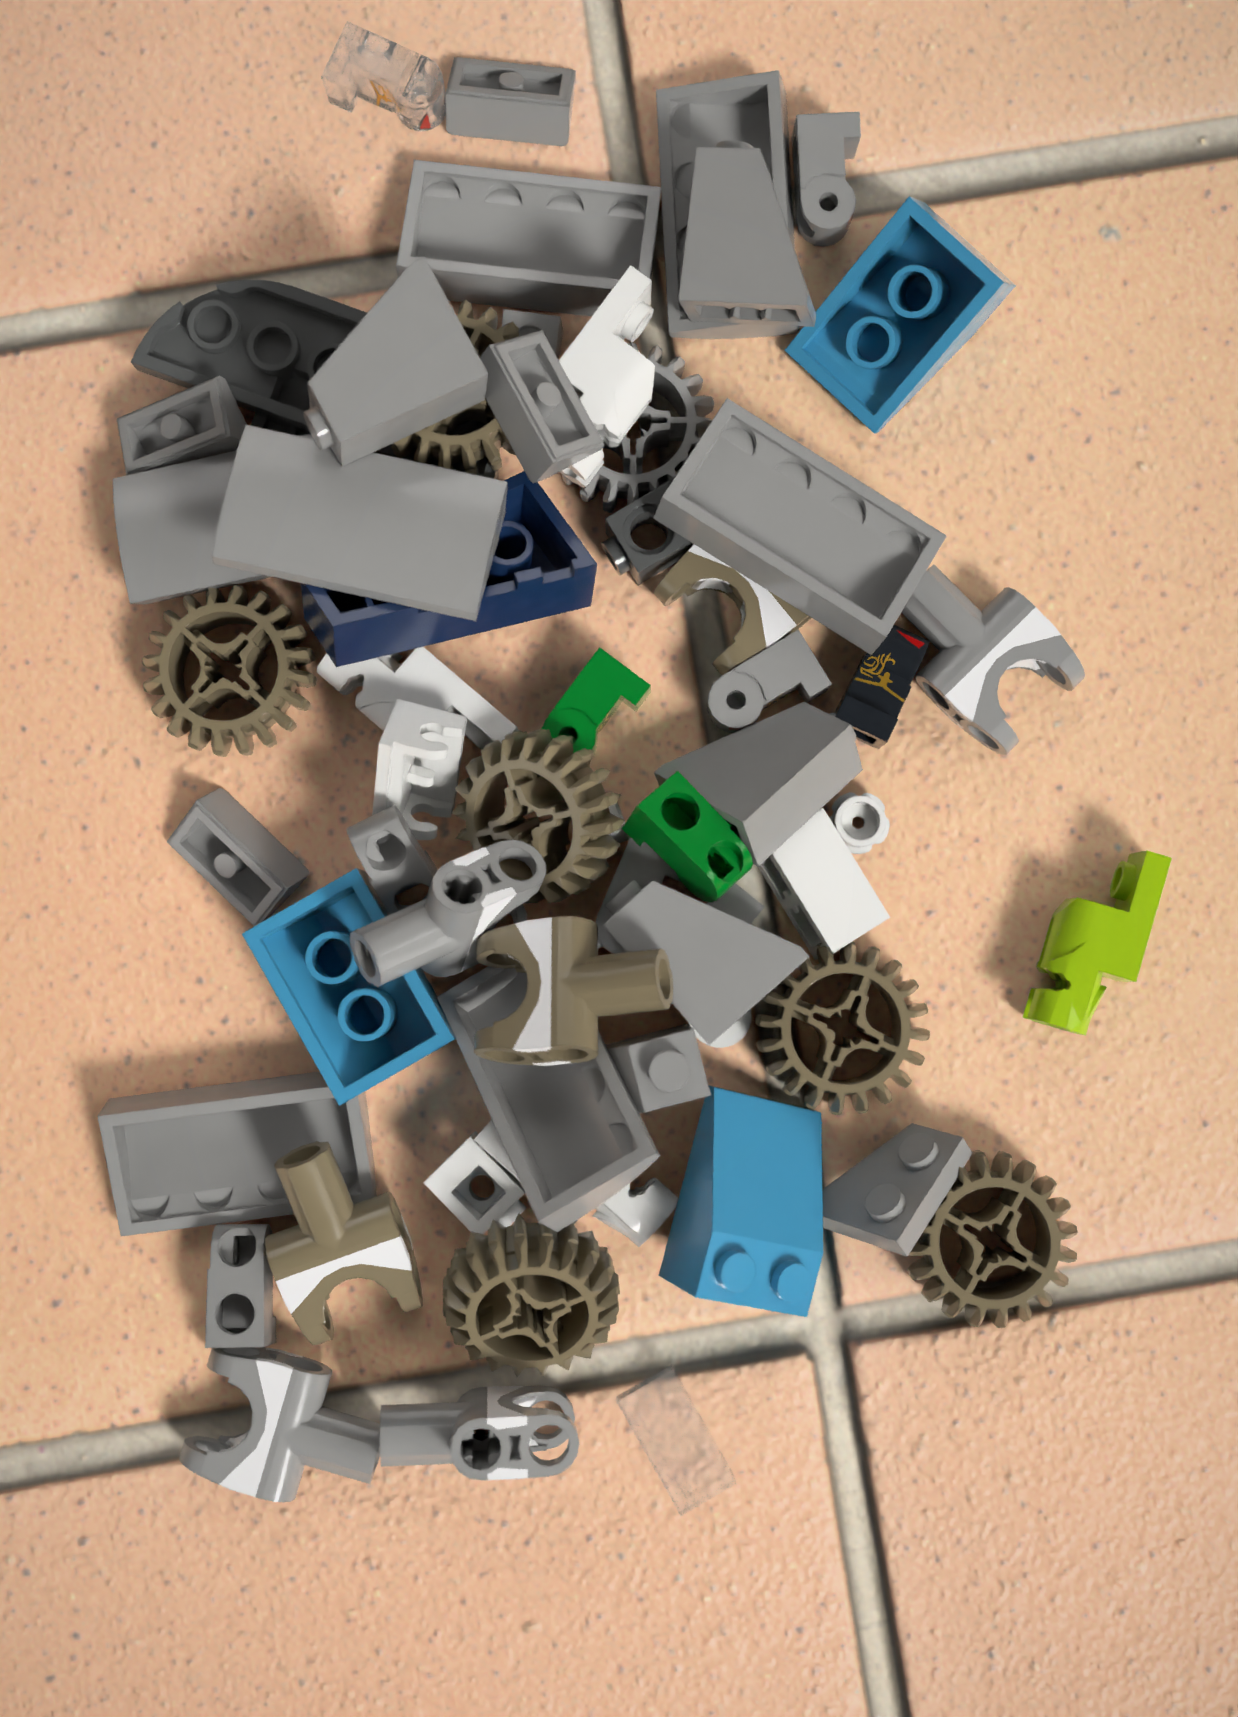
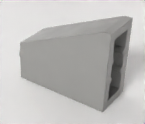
M737 140L721 141L716 147H697L678 301L690 321L815 327L816 312L761 149L754 148L746 142Z
M424 256L409 264L308 382L310 409L303 412L305 422L319 449L324 450L331 447L341 467L485 400L488 372Z
M802 702L667 762L659 767L654 774L660 786L678 770L731 825L730 829L748 848L753 864L760 866L863 769L855 743L856 734L851 724L836 718V713L828 714L806 702Z
M633 880L605 905L613 916L603 926L626 952L659 948L665 950L673 976V1001L671 1003L708 1045L713 1043L810 957L799 945L655 881H651L642 889Z
M688 1023L606 1044L639 1113L711 1096L694 1028Z

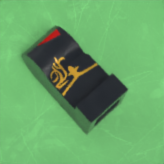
M893 625L885 640L872 655L865 651L834 712L836 713V718L851 724L857 740L878 750L888 742L898 721L897 717L910 692V684L927 651L929 640L897 625Z

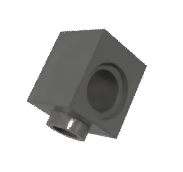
M672 480L667 481L605 518V529L608 539L601 542L603 550L616 572L621 576L629 571L637 586L677 563L694 545L653 519L661 498L672 483ZM653 524L663 530L667 539L660 547L646 550L638 547L633 542L631 534L641 525Z

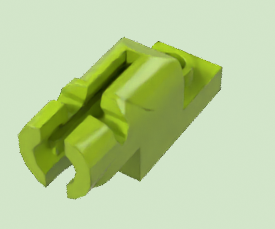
M1146 850L1129 854L1127 862L1121 861L1114 872L1110 885V897L1116 899L1114 908L1078 897L1065 899L1052 915L1041 956L1036 965L1039 972L1049 974L1050 978L1055 981L1056 986L1048 989L1031 988L1023 1018L1086 1036L1090 1020L1107 989L1106 986L1101 985L1102 977L1119 982L1137 981L1171 863V857Z

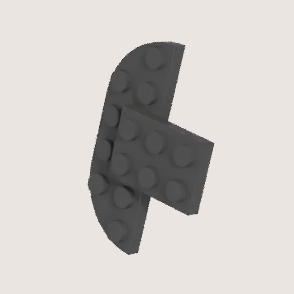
M267 280L229 281L216 284L217 290L201 295L185 305H182L179 301L168 309L145 334L131 360L136 370L185 388H191L221 376L226 379L237 405L255 412L250 426L303 436L311 434L303 415L304 411L310 409L308 382L365 317L367 312L279 282ZM475 420L465 421L456 428L453 435L472 433L487 424ZM392 444L373 452L398 458L393 453ZM415 451L401 459L413 461ZM485 458L476 461L477 475L497 479L498 471L492 470ZM434 459L431 465L438 466V460ZM454 463L453 470L465 472L463 463Z

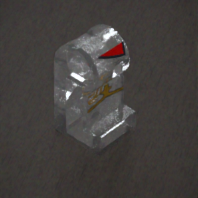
M349 21L346 22L321 75L329 102L352 113L358 99L361 98L390 112H395L402 124L411 130L420 132L432 130L440 125L446 117V90L443 74L438 65L422 54Z

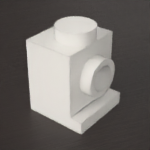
M475 1131L425 1180L424 1184L470 1232L484 1234L490 1228L493 1219L508 1227L516 1220L518 1213L522 1214L527 1207L519 1200L525 1194L520 1181L474 1141L478 1135ZM478 1175L488 1176L494 1183V1193L485 1198L475 1195L471 1188L472 1179Z

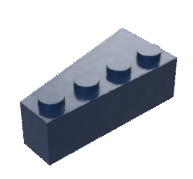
M525 471L504 480L507 482L506 514L476 621L301 583L304 619L334 665L340 667L590 607L597 563L538 482L532 483Z

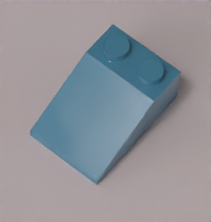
M909 196L817 309L815 327H803L784 351L874 434H877L978 331L1016 285L926 203Z
M708 1085L711 1096L704 1098L659 1276L696 1298L807 1317L823 1256L821 1112Z

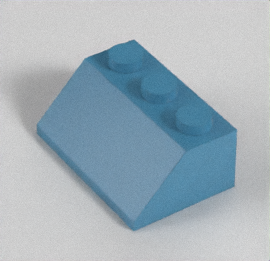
M358 868L242 933L339 1106L456 1040L437 995L421 968L415 969L379 987L367 982L361 974L350 946V934L352 931L390 914L370 884V877L367 872Z

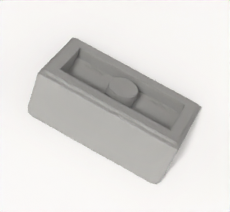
M456 57L453 60L445 93L446 130L449 134L458 136L566 146L570 135L576 70Z
M542 330L488 346L480 357L488 372L485 398L532 483L555 475L600 451L605 446Z
M217 376L117 418L126 475L236 451L247 424L226 379Z
M218 788L196 800L167 840V843L253 926L268 919L309 875V870L223 788Z

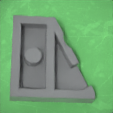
M911 1123L823 1189V1228L908 1257L959 1176V1167L964 1168L973 1152L963 1137Z

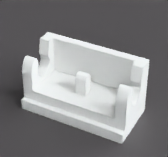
M401 699L396 700L378 745L372 815L395 805L417 840H431L437 837L438 827L430 822H419L412 815L418 812H425L435 817L451 818L456 802L457 790L455 788L458 786L467 716Z
M824 808L812 816L758 866L814 960H818L816 953L817 944L822 943L820 947L826 946L830 954H833L891 918Z

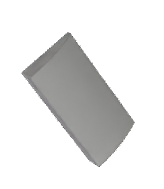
M779 70L657 89L656 102L669 335L676 338L738 339L798 334L800 332L799 326L690 321L678 301L697 147H716L721 141L737 140L746 142L754 148L761 149L795 248L787 100Z
M414 160L396 263L397 275L399 277L412 261L424 256L448 301L463 302L466 299L473 304L592 317L630 265L651 279L661 187Z
M728 398L662 496L653 518L870 655L875 652L889 634L947 537L944 533Z
M245 425L222 503L213 545L212 562L220 566L476 621L506 514L507 482L378 453H371L341 467L332 448L328 447L320 450L314 439Z
M311 434L300 436L313 439ZM237 450L113 478L116 532L130 604L147 605L183 597L184 595L206 592L208 588L220 589L271 577L216 565L212 562V551L219 516Z
M488 966L437 996L537 1221L558 1232L622 1190L660 1157V1154L599 1031L598 1056L585 1062L550 1066L518 1065L490 1061L474 1053V1034L476 1031L492 1027L493 1022L505 1019L515 1012L525 998L528 985L526 973L516 972L515 968L503 969Z
M320 1072L110 1098L97 1116L121 1237L293 1215L294 1213L274 1164L279 1158L285 1156L293 1149L317 1141L329 1142L353 1204L377 1196L366 1094L363 1092L339 1106Z

